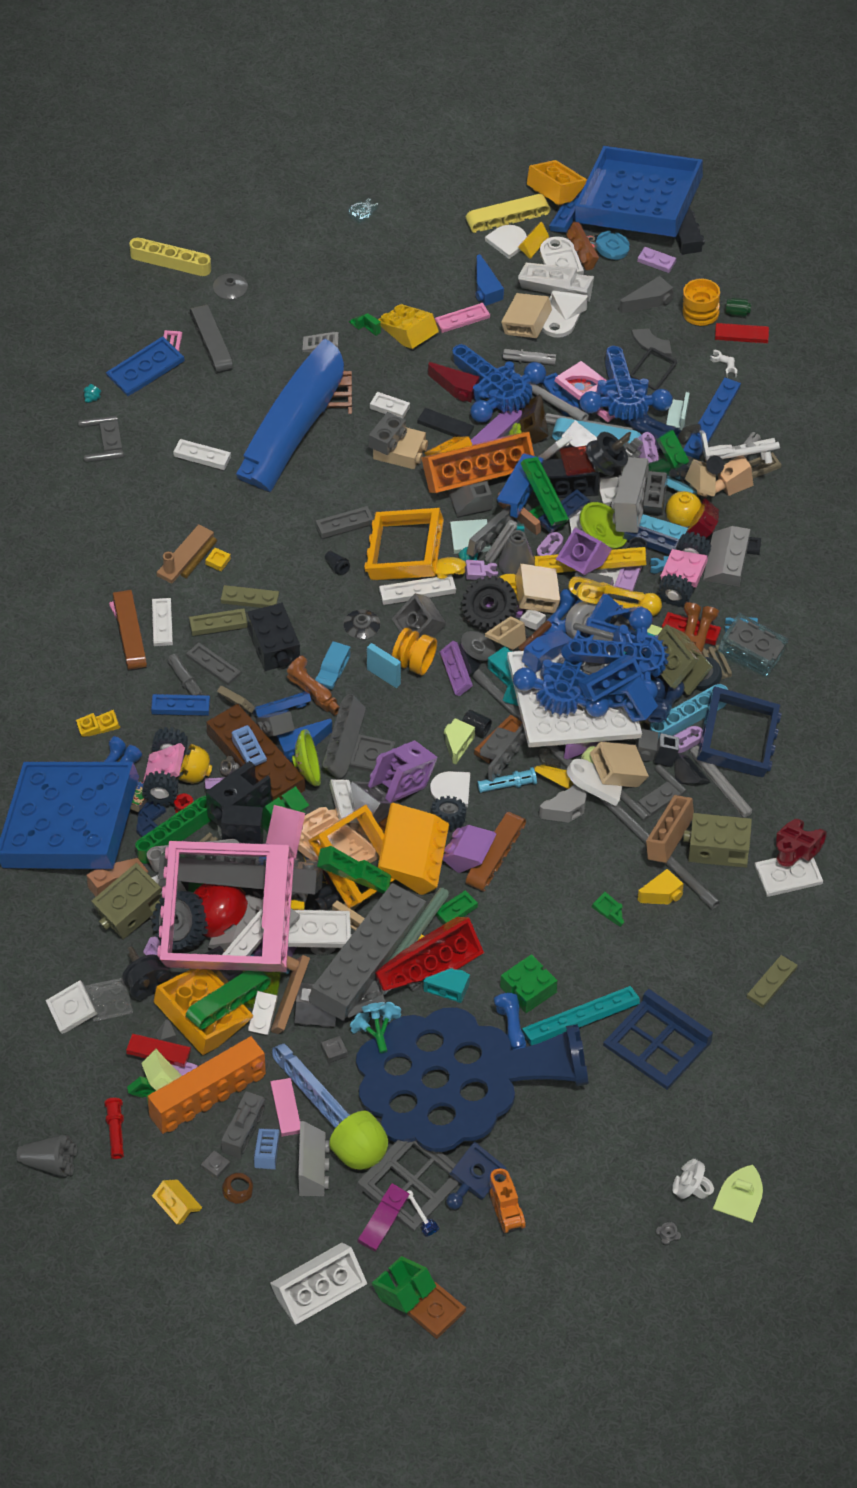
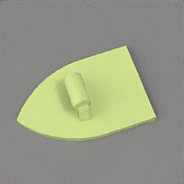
M753 1165L735 1171L726 1179L713 1207L714 1210L753 1223L763 1193L760 1175Z

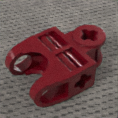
M798 818L787 823L777 832L776 847L779 850L777 863L781 866L789 867L793 866L800 858L810 861L823 847L827 832L823 829L804 831V821Z

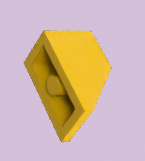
M666 869L639 889L638 901L650 904H670L673 900L676 902L683 895L684 883Z

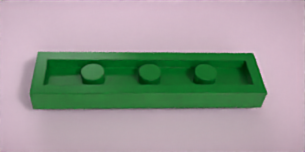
M539 458L524 459L520 464L551 526L566 523L569 518Z

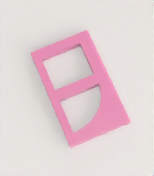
M582 361L555 378L556 383L578 400H580L584 393L567 382L568 380L586 379L598 384L599 380L607 381ZM595 385L588 391L597 392V385ZM602 408L595 412L607 422L615 418V416H609V411L606 412Z

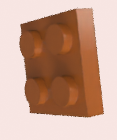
M434 1282L437 1287L423 1299L419 1298L420 1302L407 1314L438 1339L466 1312V1307L439 1284Z

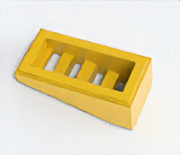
M545 765L536 766L534 769L537 773L569 789L574 785L567 774V770Z

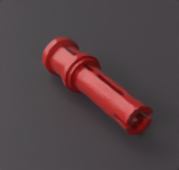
M109 1098L104 1102V1106L107 1108L105 1120L109 1125L112 1159L124 1157L122 1136L124 1116L121 1113L123 1101L120 1098Z

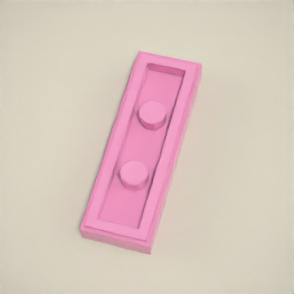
M480 303L436 317L435 322L441 333L488 319L490 314L485 305Z
M291 1078L271 1081L281 1136L300 1134V1119Z

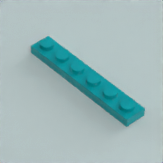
M629 986L522 1028V1033L530 1045L538 1044L566 1032V1026L578 1024L581 1027L640 1004V998L633 988Z

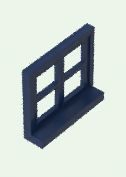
M648 989L643 995V1001L603 1042V1046L668 1090L712 1043L713 1032ZM647 1012L667 1025L656 1039L635 1026ZM630 1030H633L651 1043L640 1056H637L619 1043ZM673 1031H676L694 1044L683 1057H680L662 1044ZM658 1048L678 1061L667 1075L646 1062Z

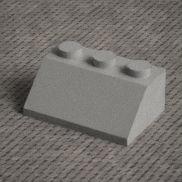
M730 526L713 532L711 551L703 577L704 581L740 587L749 544L750 529Z
M246 894L245 898L248 900V905L241 921L237 925L233 924L224 930L225 934L212 937L208 947L214 949L221 946L223 950H226L259 912L256 909V905L261 899Z
M300 1121L299 1196H324V1190L329 1189V1176H325V1171H329V1158H325V1153L330 1152V1140H326L324 1131L305 1121Z

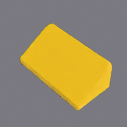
M540 222L518 246L530 259L539 250L541 244L549 238L544 224Z

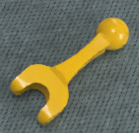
M573 577L568 584L569 590L585 602L597 604L603 594L609 593L639 600L637 604L613 599L619 605H623L624 609L642 606L648 609L652 616H655L662 608L661 599L654 593L644 594L643 592L625 590L608 583H599L582 577ZM577 582H582V583L578 586L577 590H575V589H574L575 583H577Z

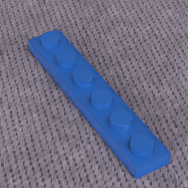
M724 377L683 449L687 456L700 459L703 449L699 431L703 430L706 433L707 443H709L740 389L741 383Z

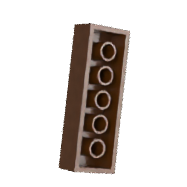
M239 704L234 705L206 722L207 735L227 757L232 756L235 763H238L240 767L246 762L232 742V732L247 725L250 727L267 758V761L255 766L256 783L266 776L270 777L272 801L278 797L282 800L281 796L295 786L300 793L305 791V778ZM255 754V755H253V756H251V757H249V758L251 759V758H253V757H256V756H258V754Z

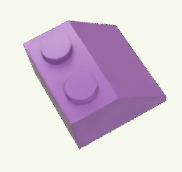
M574 528L556 560L585 575L602 566L612 549L602 541Z
M471 825L457 828L452 834L451 842L444 849L445 854L442 860L458 873L482 864L496 833Z

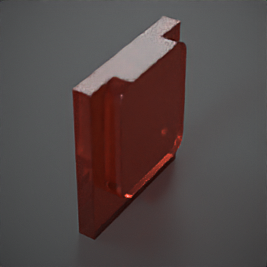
M587 445L560 449L567 476L595 472L585 451Z

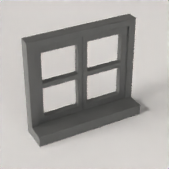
M397 1140L386 1152L383 1159L378 1164L372 1166L357 1182L355 1190L360 1194L365 1192L380 1204L385 1193L376 1187L375 1184L392 1168L408 1182L402 1188L404 1191L413 1186L429 1199L421 1208L425 1217L428 1218L460 1183L451 1176L436 1193L431 1191L418 1178L434 1162L448 1174L456 1164L442 1152L426 1150L416 1141L403 1142ZM413 1145L430 1158L415 1176L397 1162ZM402 1209L397 1217V1220L412 1232H415L423 1223L418 1212L412 1217Z

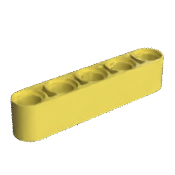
M536 194L472 210L467 213L466 220L471 231L476 233L479 230L485 231L493 229L492 227L495 226L501 227L509 225L508 223L511 222L517 223L525 221L524 219L527 218L533 219L544 214L548 215L551 209L544 195Z
M133 238L129 243L132 259L199 276H207L211 272V259L207 254L143 238Z

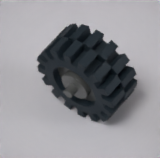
M441 796L440 800L437 798L435 802L433 801L431 814H435L449 823L450 830H454V827L456 829L460 828L465 823L466 804L462 803L461 799L457 800V797L454 796L453 799L450 796H447V798Z

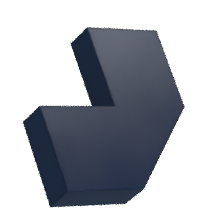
M153 801L151 803L147 802L138 812L136 832L141 838L158 827L153 821L166 813V808L160 806V803L154 805Z

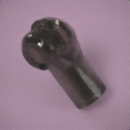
M701 424L684 426L678 435L680 443L687 444L693 433H700L699 431H702Z
M548 746L540 747L538 756L541 764L560 769L561 760L552 758Z

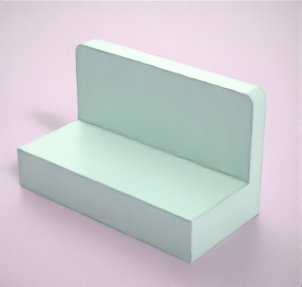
M686 392L684 401L673 399L666 425L679 428L682 432H684L688 410L689 392Z

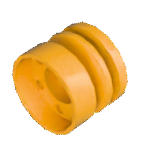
M695 279L688 282L683 289V317L685 320L698 326L709 325L715 322L719 317V286L708 279Z
M404 628L396 640L392 656L401 661V668H407L409 665L411 672L424 675L434 659L437 639L426 634L419 638L418 631Z

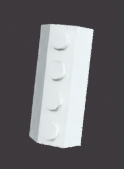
M340 1243L270 1284L277 1300L296 1325L365 1286L367 1282L352 1248L344 1243Z

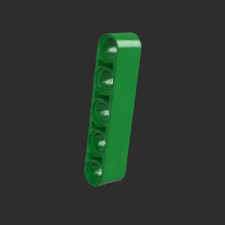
M206 796L198 798L136 842L137 856L141 863H149L147 852L152 847L169 845V841H183L212 821L207 813Z
M245 971L191 1005L186 1012V1017L199 1029L203 1030L257 995V991L263 992L270 985L271 979L262 971Z

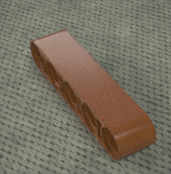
M132 590L113 592L117 621L126 664L128 665L127 669L147 667Z
M511 812L505 814L494 831L496 836L482 864L471 868L466 878L467 885L483 892L485 891V886L490 884L495 876L493 875L494 872L498 871L503 863L502 859L511 850L512 843H515L521 834L520 830L524 829L526 824L525 818Z

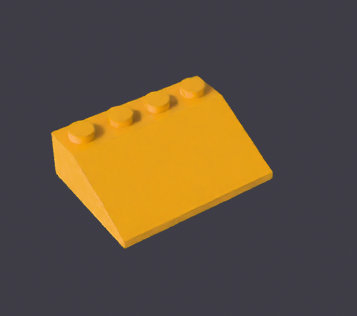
M391 803L378 868L420 895H424L437 888L449 823L435 814Z
M190 969L156 987L154 1003L193 1046L204 1055L223 1044L253 1018V1014L243 1004L205 1029H199L186 1017L187 1010L191 1005L223 986L224 983L211 969Z

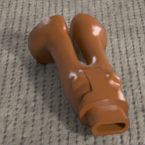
M687 602L684 606V611L688 616L685 633L702 653L709 626L718 617L719 610L709 606L703 607L698 634L695 636L694 632L701 613V607L698 604Z
M299 656L287 669V678L309 693L317 706H320L326 712L330 711L336 716L340 707L337 704V699L335 697L332 698L331 692L307 673L305 668L307 659L304 656Z

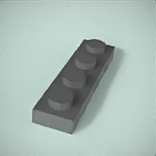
M510 506L504 508L469 539L467 554L474 556L476 553L481 552L484 546L491 543L501 533L509 520H514V517L510 516Z

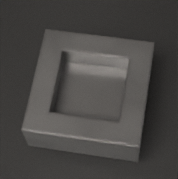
M340 1036L321 1042L322 1050L328 1062L348 1056Z
M213 1151L201 1164V1168L218 1179L230 1166V1161L216 1151Z

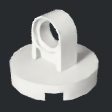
M696 1159L689 1160L681 1168L684 1172L681 1177L676 1176L673 1183L672 1191L681 1199H685L691 1194L705 1199L714 1191L712 1182L703 1176L705 1172L704 1164ZM700 1184L706 1188V1192L702 1190Z

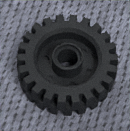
M484 576V579H481L480 577L476 583L473 581L470 583L471 587L465 589L466 593H463L462 610L467 621L474 628L488 632L510 616L516 617L518 599L512 586L507 581H504L503 578ZM488 602H494L491 607H486Z

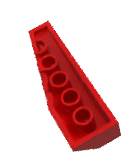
M455 917L407 947L383 965L375 974L382 990L386 991L411 982L421 981L450 968L457 970L483 954L484 951L470 918Z

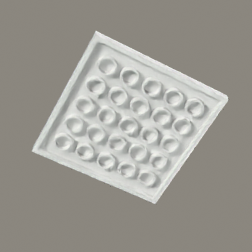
M524 651L507 653L512 681L513 675L518 669L523 667L529 668L522 662ZM561 653L552 662L563 664L565 658ZM584 662V664H583V666H582V669H581L582 672H583V669H584V666H585V663H586V662ZM540 669L535 674L537 678L543 680L544 677L541 675ZM514 685L528 747L636 739L642 736L639 721L632 722L623 706L609 707L607 713L601 717H592L587 713L585 707L577 704L575 714L570 713L566 716L562 713L559 716L558 713H554L552 715L550 710L545 711V706L540 707L539 701H536V694L540 690L533 688L529 691H520Z

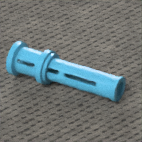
M531 767L530 770L514 771L512 775L496 777L494 781H489V779L477 781L479 793L511 786L520 788L521 785L537 784V778L534 768ZM502 781L505 782V783H501V784H496V785H491V786H489V784H492V783H497V782H502Z

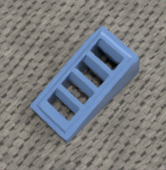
M248 725L232 732V742L246 763L251 761L256 766L267 761L255 735ZM255 754H258V756H256V757H253V758H251V759L249 758V757H251V756H253V755H255Z
M259 1129L254 1156L255 1168L275 1169L280 1133L278 1129ZM262 1137H273L274 1140L262 1139ZM262 1144H268L273 1146H262Z

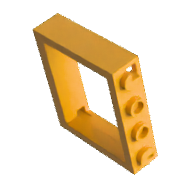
M440 508L376 512L375 519L372 520L373 531L369 536L368 561L365 562V572H368L371 580L435 576L444 522ZM430 523L424 561L377 564L383 526Z
M367 805L356 809L308 840L318 858L321 848L332 846L327 836L355 818L359 821L380 857L384 833ZM327 871L348 908L362 902L377 892L369 888L361 894L355 882Z

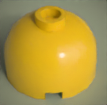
M677 492L667 502L666 517L673 524L676 523L680 526L688 527L700 509L701 501L691 492Z
M190 744L187 750L191 752L183 758L180 772L184 771V773L178 780L194 784L202 781L205 775H210L212 765L209 764L210 757L204 749Z

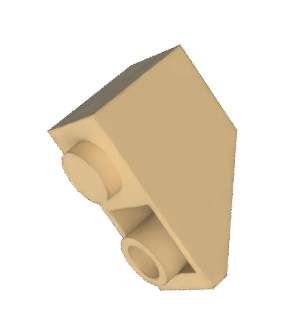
M693 459L685 479L690 483V487L697 490L699 495L707 497V495L715 496L716 474H712L707 470L705 462Z

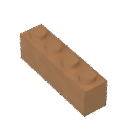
M673 796L646 840L648 860L667 863L682 838L684 831L693 819L692 798Z

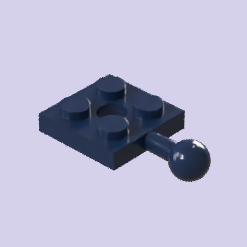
M475 1141L449 1173L462 1184L456 1193L449 1194L446 1199V1203L451 1209H459L462 1206L463 1196L468 1190L482 1200L492 1188L490 1181L491 1172L499 1168L506 1169L502 1163ZM474 1166H478L482 1169L481 1176L476 1175L474 1173ZM502 1174L495 1175V1181H497Z

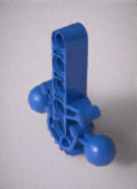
M456 345L452 350L454 364L461 371L479 376V383L473 386L476 402L471 406L470 414L475 421L480 423L486 422L492 417L494 408H498L504 414L506 411L512 413L514 410L518 412L519 408L524 409L525 405H529L532 399L533 391L531 384L541 383L546 376L545 367L538 362L529 363L524 369V375L520 377V374L514 370L513 362H506L504 366L496 369L466 345Z
M618 346L607 348L605 367L609 380H599L597 392H585L580 398V407L586 413L592 414L600 410L601 407H608L609 416H615V419L621 418L622 421L624 419L630 421L631 419L643 418V415H647L648 405H652L657 411H665L673 403V397L668 390L658 389L652 395H647L649 381L644 378L641 380L630 378L623 350Z
M643 607L632 610L629 616L630 625L636 630V635L631 634L626 625H621L613 633L614 641L574 638L565 644L561 650L562 656L569 661L610 664L624 656L625 651L628 655L635 657L642 672L640 677L654 700L657 696L658 688L651 680L650 674L658 677L665 670V666L669 662L666 660L669 654L665 653L667 647L662 646L664 640L659 641L658 635H648L647 629L652 625L653 617L652 613Z
M577 630L574 638L593 640L594 635ZM546 659L543 661L541 668L543 680L537 678L535 672L526 667L518 669L513 675V683L520 691H529L533 688L540 690L536 694V701H539L540 707L545 706V711L550 710L552 715L554 713H558L559 716L562 713L566 716L570 713L575 714L577 704L584 706L587 713L592 717L604 716L609 710V701L605 696L596 701H591L584 697L578 681L589 676L581 671L584 662L565 659L564 663L561 664Z

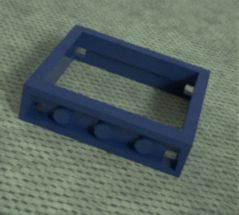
M714 686L709 696L697 760L753 776L764 777L766 772H770L772 767L770 756L774 754L776 745L773 744V740H776L779 731L776 728V724H779L782 715L779 712L780 704ZM719 701L771 716L762 762L710 748Z

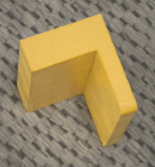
M163 1180L152 1195L176 1224L183 1223L190 1212H197L202 1209L201 1205L179 1180Z

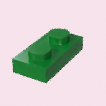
M669 430L656 439L672 469L677 464L689 462L673 430Z
M465 890L442 905L435 916L445 924L455 917H464L478 907V902Z

